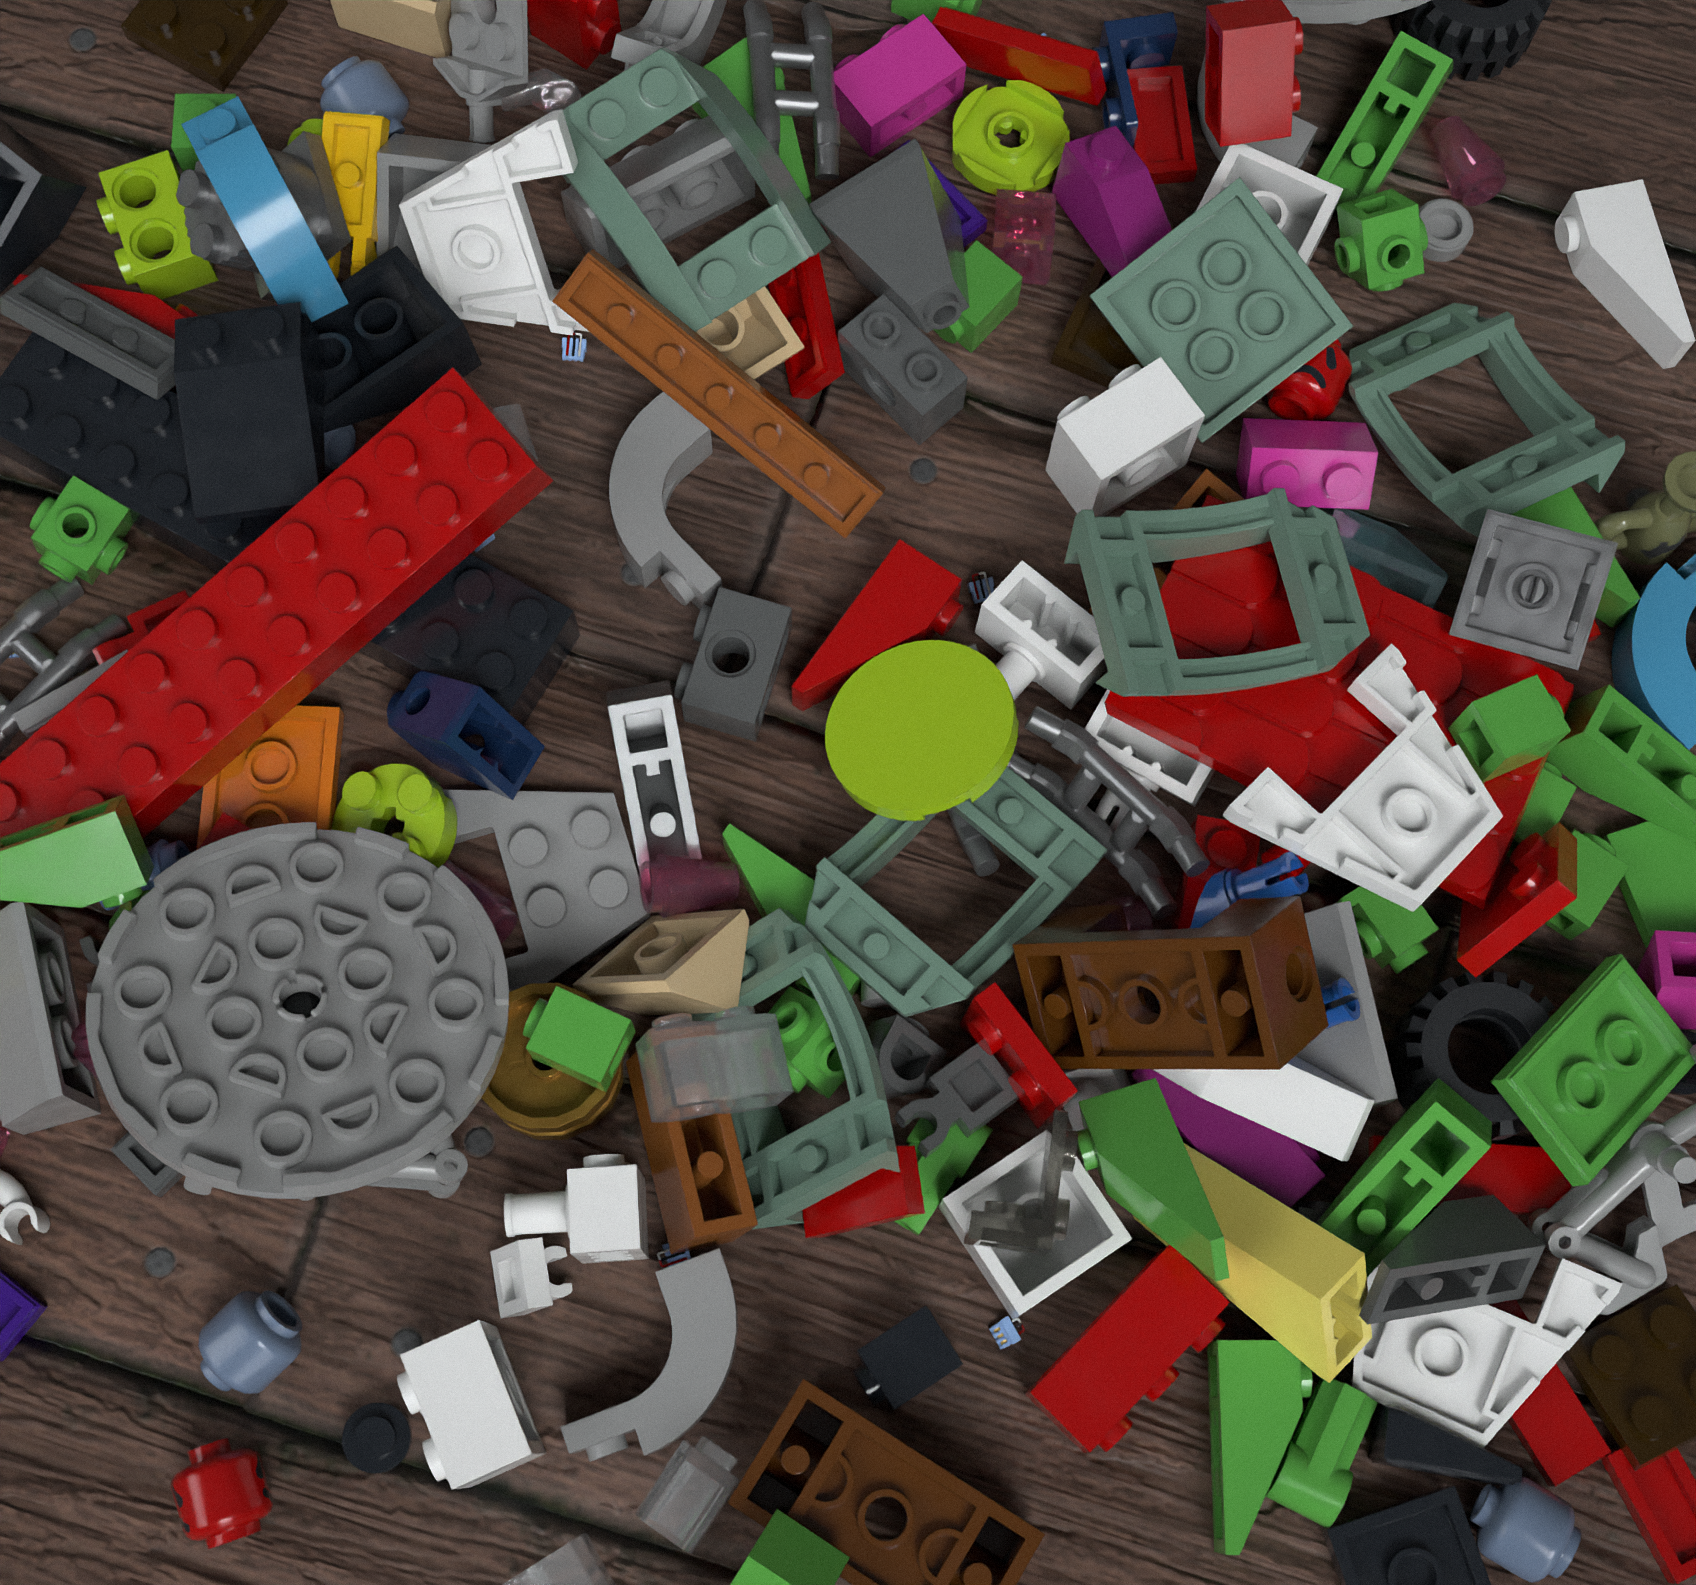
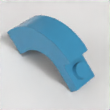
M237 96L181 124L208 178L277 304L301 302L311 322L349 304L239 97Z
M1696 554L1677 571L1666 562L1637 592L1640 597L1639 601L1624 621L1617 626L1612 646L1611 661L1615 689L1688 750L1696 744V670L1691 663L1686 647L1687 623L1696 606Z

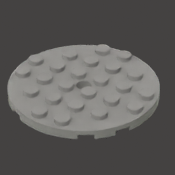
M316 822L277 824L230 835L205 845L181 858L153 879L155 887L143 896L131 911L125 909L122 911L109 930L98 952L99 965L92 983L91 993H87L86 1032L88 1047L98 1081L110 1107L126 1130L142 1147L161 1162L198 1182L240 1195L277 1199L320 1197L350 1191L377 1182L408 1167L448 1138L479 1102L496 1071L503 1052L508 1029L509 986L507 966L502 945L495 928L481 903L469 888L444 865L437 868L429 861L412 853L409 850L408 843L361 827L357 828L356 833L336 830H317ZM301 991L311 992L318 996L320 1002L311 1011V1016L305 1018L304 1014H293L282 1007L283 1002L288 996Z

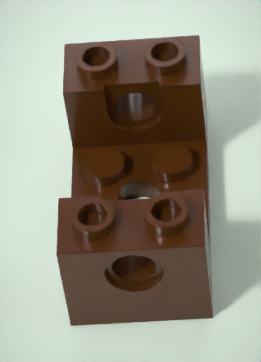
M1300 896L1238 899L1201 928L1128 931L1122 904L1066 907L1012 944L1033 1031L1061 1069L1280 1070L1329 1026ZM1138 986L1146 987L1156 995L1160 1003V1014L1153 1013L1146 1006L1143 991H1139Z
M805 1379L798 1386L728 1501L729 1505L764 1528L776 1509H778L849 1556L850 1558L839 1577L852 1585H1016L1045 1536L1037 1528ZM884 1496L897 1499L903 1505L906 1512V1525L903 1531L897 1537L890 1540H881L869 1533L865 1524V1513L868 1506L875 1499Z

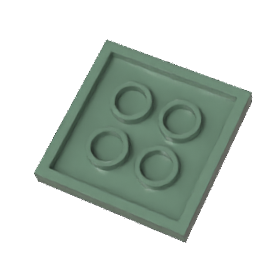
M1240 177L1090 295V299L1144 368L1161 357L1204 413L1205 417L1197 435V439L1201 444L1353 327Z

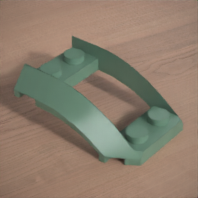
M666 47L655 51L563 110L578 159L574 173L564 174V179L574 187L594 213L631 267L644 290L695 332L712 323V320L804 260L815 256L831 243L786 166L754 120L716 74ZM698 102L732 145L771 206L677 266L647 218L604 161Z
M1452 303L1350 349L1349 359L1352 364L1350 383H1348L1349 393L1383 448L1422 494L1460 528L1478 538L1487 509L1512 515L1582 481L1600 493L1625 452V440L1618 435L1608 438L1595 428V417L1574 401L1547 373L1525 344L1515 328L1514 316L1508 311L1493 318L1479 317L1478 306ZM1477 354L1504 398L1534 437L1452 474L1416 437L1388 395L1404 390L1421 379L1443 369L1456 366L1465 359Z
M1273 488L1266 495L1206 507L1159 511L1126 510L1120 517L1095 516L1093 510L1082 509L1075 516L1064 564H1080L1103 650L1108 672L1095 683L1118 695L1129 697L1213 694L1267 686L1330 671L1347 654L1370 636L1335 518L1314 505H1311L1305 511L1288 501L1284 488ZM1271 541L1301 643L1242 655L1178 659L1152 563L1229 552Z
M1006 767L994 785L973 803L968 799L951 809L1036 879V881L1001 919L952 966L861 889L937 813L925 815V820L921 821L895 820L876 815L828 859L824 857L816 866L817 872L811 901L809 900L805 928L829 953L904 1017L962 1001L972 995L1014 955L1012 944L1043 924L1107 853V849L1009 767Z
M778 908L748 928L737 1012L687 1014L686 1018L675 1024L676 1035L710 1030L758 1222V1225L752 1229L804 1223L802 1210L881 1168L900 1172L881 1071L861 1015L843 979L822 944L788 910ZM804 976L833 1036L846 1077L850 1101L787 1135L782 1115L757 1057L734 1017Z

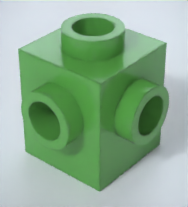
M1389 189L1337 205L1340 238L1335 241V256L1339 268L1344 274H1347L1368 290L1388 291L1401 286L1403 279L1425 273L1423 251L1428 246V235L1424 222L1419 217V208L1416 202L1394 189Z
M73 475L57 500L49 496L37 509L30 523V529L35 531L31 536V540L36 551L42 555L38 563L46 570L69 583H72L74 578L78 576L93 585L101 571L110 575L123 559L129 546L123 539L132 527L133 522L130 510ZM79 534H85V535L82 536V537L74 538L75 536H77V535H79Z
M790 986L750 1034L749 1038L773 1060L768 1069L785 1085L797 1093L806 1085L829 1099L839 1085L846 1080L838 1050L818 1002Z

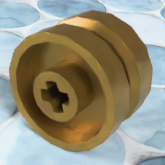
M530 983L509 992L508 1029L503 1052L496 1071L481 1097L512 1130L537 1140H567L592 1129L613 1108L623 1084V1059L607 1092H604L554 1068L546 1071L540 1070L536 1064L537 1060L533 1059L527 1051L526 1046L530 1038L523 1036L526 1021L536 1002L540 998L549 1001L556 986L595 1003L586 993L560 983Z

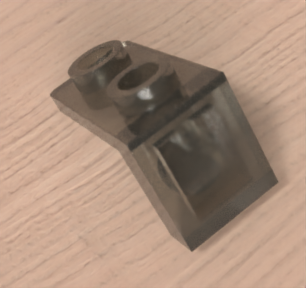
M1054 1110L1048 1118L1036 1219L1025 1218L1026 1206L1002 1201H985L984 1211L971 1210L967 1216L964 1244L1046 1256L1052 1251L1053 1240L1065 1241L1069 1221L1070 1200L1058 1198L1061 1172H1073L1078 1144V1131L1067 1129L1068 1111Z

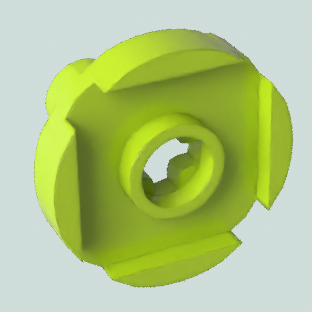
M1006 80V87H994L987 90V84L972 91L961 102L956 111L951 134L952 163L977 188L993 195L1005 196L1015 202H1023L1030 199L1035 194V191L1046 187L1056 178L1065 143L1070 142L1069 130L1067 131V125L1063 120L1064 111L1053 95L1033 83L1022 80ZM1012 129L1021 133L1019 142L1022 145L1012 148L1001 145L1000 139L995 136L998 132L1008 135Z
M387 764L377 767L369 773L365 771L356 772L347 779L342 789V799L334 814L331 830L356 833L357 828L361 827L384 834L387 823L396 816L397 819L404 822V828L402 833H394L392 837L408 843L409 850L439 868L448 859L455 843L457 812L452 799L445 796L442 787L439 785L440 783L434 777L407 764Z

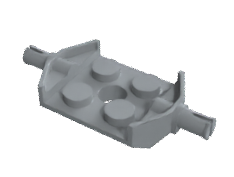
M451 0L449 35L452 41V56L433 58V65L460 97L466 98V104L469 105L470 141L473 140V142L479 143L494 141L493 106L502 105L503 98L527 88V0H496L497 9L495 0Z

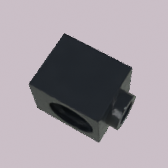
M925 1305L858 1349L856 1354L862 1365L852 1372L874 1406L885 1400L893 1411L963 1365V1362Z

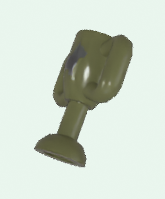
M1696 451L1684 452L1674 457L1667 465L1662 480L1663 490H1656L1638 498L1628 511L1605 515L1594 523L1603 539L1617 542L1616 550L1619 549L1630 561L1641 565H1655L1662 562L1682 543L1688 533L1696 532Z

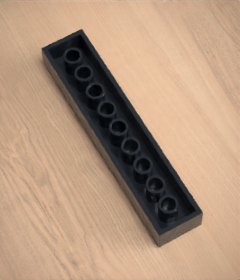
M35 332L31 333L0 377L1 454L63 488L66 487L74 475L130 510L133 527L216 573L222 570L286 514L279 513L199 524L196 521L177 394L171 390L156 400ZM469 554L361 648L359 652L412 680L415 674L423 670L479 686L524 726L578 640L580 631L574 610Z

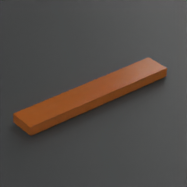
M592 249L586 254L553 299V303L844 538L851 533L884 493L886 487L596 250Z

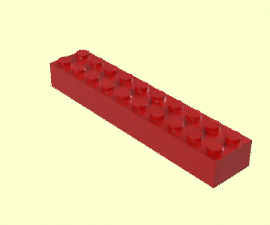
M452 367L0 763V837L124 795L143 839L554 480L477 389Z

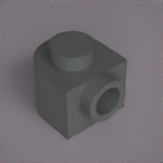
M897 1014L871 1022L867 1030L881 1071L887 1100L918 1093L927 1088L926 1084L929 1078L937 1073L947 1051L929 1038V1031L921 1023L912 1018Z

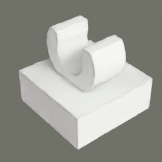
M539 1237L517 1240L490 1252L500 1318L526 1315L552 1306L553 1300L565 1297L573 1291L572 1283L554 1285L549 1282L547 1263L567 1257L566 1248L550 1246L544 1249L543 1239Z

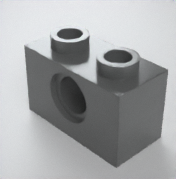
M882 294L838 331V343L844 370L918 445H921L963 409L968 377L885 294Z
M719 587L713 607L704 604L697 618L693 640L701 642L695 662L694 664L684 662L677 679L674 697L682 700L681 705L685 722L756 742L791 634V607ZM729 653L740 654L748 660L746 667L736 673H725L719 670L715 663L721 656Z

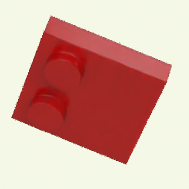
M1560 822L1542 836L1537 832L1529 835L1514 849L1510 856V862L1501 868L1484 910L1462 900L1457 961L1474 977L1483 973L1577 898V838Z
M996 982L973 998L959 1024L974 1045L978 1043L988 1055H993L1009 1075V1083L1019 1098L1017 1100L1018 1104L1037 1129H1039L1059 1114L1078 1090Z

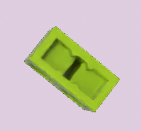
M168 150L98 173L106 197L97 199V205L110 235L119 232L123 248L114 250V254L128 286L138 283L144 294L155 295L163 300L219 281L213 264L191 252V239L187 235L188 229L185 226V207L180 205L176 198L181 175ZM153 199L147 206L135 208L139 203ZM171 250L164 258L153 260L157 253Z

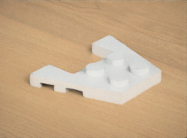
M562 109L548 113L404 195L399 204L425 279L460 319L514 327L517 321L549 326L550 332L573 335L575 330L589 332L552 302L561 289L556 290L553 287L520 184L522 181L574 173L578 159Z
M1391 643L1347 689L1350 694L1397 735L1385 750L1321 814L1267 767L1229 805L1223 816L1229 822L1414 912L1499 822L1503 815L1460 746L1455 745L1452 747L1432 716L1437 711L1424 690L1417 692L1403 670L1407 663L1399 649Z
M1560 1258L1534 1323L1486 1304L1371 1324V1340L1354 1357L1352 1387L1362 1391L1371 1399L1383 1405L1399 1407L1484 1448L1541 1383L1542 1378L1567 1350L1569 1351L1583 1335L1584 1330L1617 1296L1622 1283ZM1380 1264L1367 1277L1368 1292Z

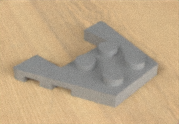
M443 790L445 796L452 799L457 812V834L454 844L495 833L528 947L526 953L505 959L509 992L530 983H553L581 962L583 964L588 962L651 917L614 793L518 791L515 798L511 800L490 790Z

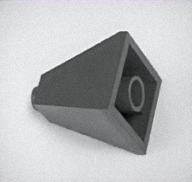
M916 138L809 204L856 280L877 297L885 294L924 332L928 333L933 329H944L951 326L959 319L962 312L970 307L961 219Z

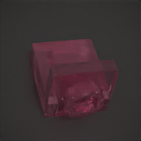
M997 189L992 253L1023 276L1022 283L1046 285L1050 278L1055 238L1056 193Z

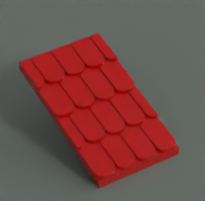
M1207 495L1202 507L1225 504L1226 502ZM1271 541L1229 552L1174 561L1171 572L1168 573L1160 589V594L1178 659L1242 655L1301 643ZM1350 566L1370 636L1347 654L1330 671L1267 686L1213 694L1123 697L1110 691L1105 701V707L1108 715L1247 787L1269 767L1321 814L1397 737L1391 729L1347 691L1354 680L1391 643L1399 649L1407 663L1403 670L1417 692L1424 690L1437 711L1432 716L1452 747L1457 745L1448 728L1471 702L1537 674L1547 692L1558 700L1565 716L1573 697L1574 684L1565 681L1559 672L1518 653L1449 635L1454 618L1380 585V582L1374 576ZM1549 752L1544 757L1483 783L1503 817L1438 887L1482 910L1485 909Z

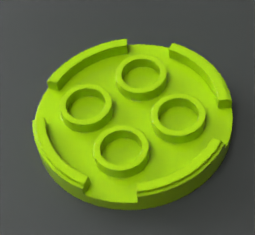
M943 640L915 641L893 647L873 657L856 670L844 683L835 697L828 714L825 729V747L829 763L836 777L849 796L859 805L886 818L903 821L925 820V815L950 809L968 799L973 803L994 785L1006 769L1013 755L1018 737L1019 722L1016 716L1013 695L1007 681L995 664L986 656L968 646Z

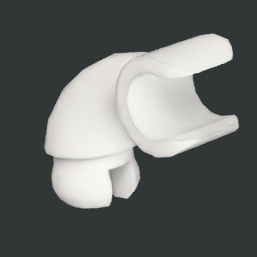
M0 1169V1205L5 1207L0 1214V1234L6 1240L22 1245L23 1240L18 1233V1223L21 1218L29 1214L31 1224L41 1233H46L49 1230L50 1220L45 1211L32 1205L23 1185L12 1175Z

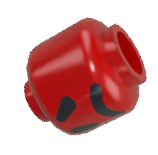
M1335 340L1265 394L1269 400L1268 405L1277 416L1284 420L1314 421L1325 419L1335 411L1352 374L1351 361L1341 349L1339 340Z
M224 1438L188 1451L191 1465L178 1471L171 1480V1490L186 1537L194 1541L205 1540L209 1550L262 1531L260 1519L266 1517L271 1512L273 1498L259 1453L253 1448L232 1450L229 1438Z

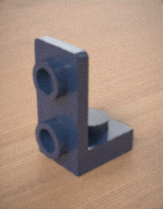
M1173 12L1105 21L1099 46L1092 47V50L1097 51L1107 88V98L1103 99L1102 103L1104 128L1117 126L1132 148L1138 130V118L1127 69L1170 65L1178 34Z

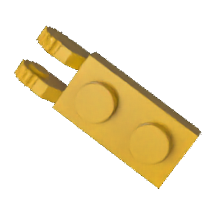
M325 111L321 139L350 239L353 240L352 276L377 259L374 243L378 242L377 152L388 141L390 120L384 116ZM341 250L327 261L336 279L339 273Z

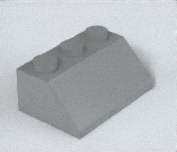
M710 116L703 119H691L683 123L669 137L651 146L642 145L628 152L620 162L609 167L640 208L663 244L755 197V180ZM570 185L568 189L562 191L561 196L566 222L586 254L594 249L616 268L628 264L604 227L574 187Z
M1345 901L1305 913L1304 915L1320 987L1333 983L1336 979L1345 978L1351 984L1355 993L1332 1001L1331 1006L1337 1007L1358 999L1360 1017L1352 1022L1347 1021L1325 1029L1296 1056L1375 1099L1369 1113L1370 1115L1398 1097L1351 902Z
M15 902L0 910V1121H2L3 1127L25 1135L101 1114L64 929L30 904Z

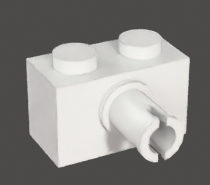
M1023 560L982 603L975 633L1004 656L996 664V667L1006 679L1014 701L1033 681L1037 682L1071 710L1107 670L1094 617Z
M1107 689L1085 730L1099 741L1098 745L1149 791L1157 792L1161 788L1195 807L1216 770L1108 715L1105 701L1110 690ZM1107 788L1094 813L1108 824L1114 811L1119 807L1120 809L1110 825L1115 831L1130 808Z
M601 1154L584 1157V1168L567 1169L565 1191L515 1195L505 1193L504 1222L507 1237H515V1235L567 1232L570 1238V1254L582 1264L649 1259L645 1178L636 1164L629 1165L628 1162H625L624 1155Z

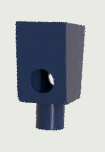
M423 670L414 675L406 690L395 693L387 706L388 727L431 763L511 800L515 798L545 748L535 736L481 687ZM474 734L481 735L485 741L484 749L464 741V739Z

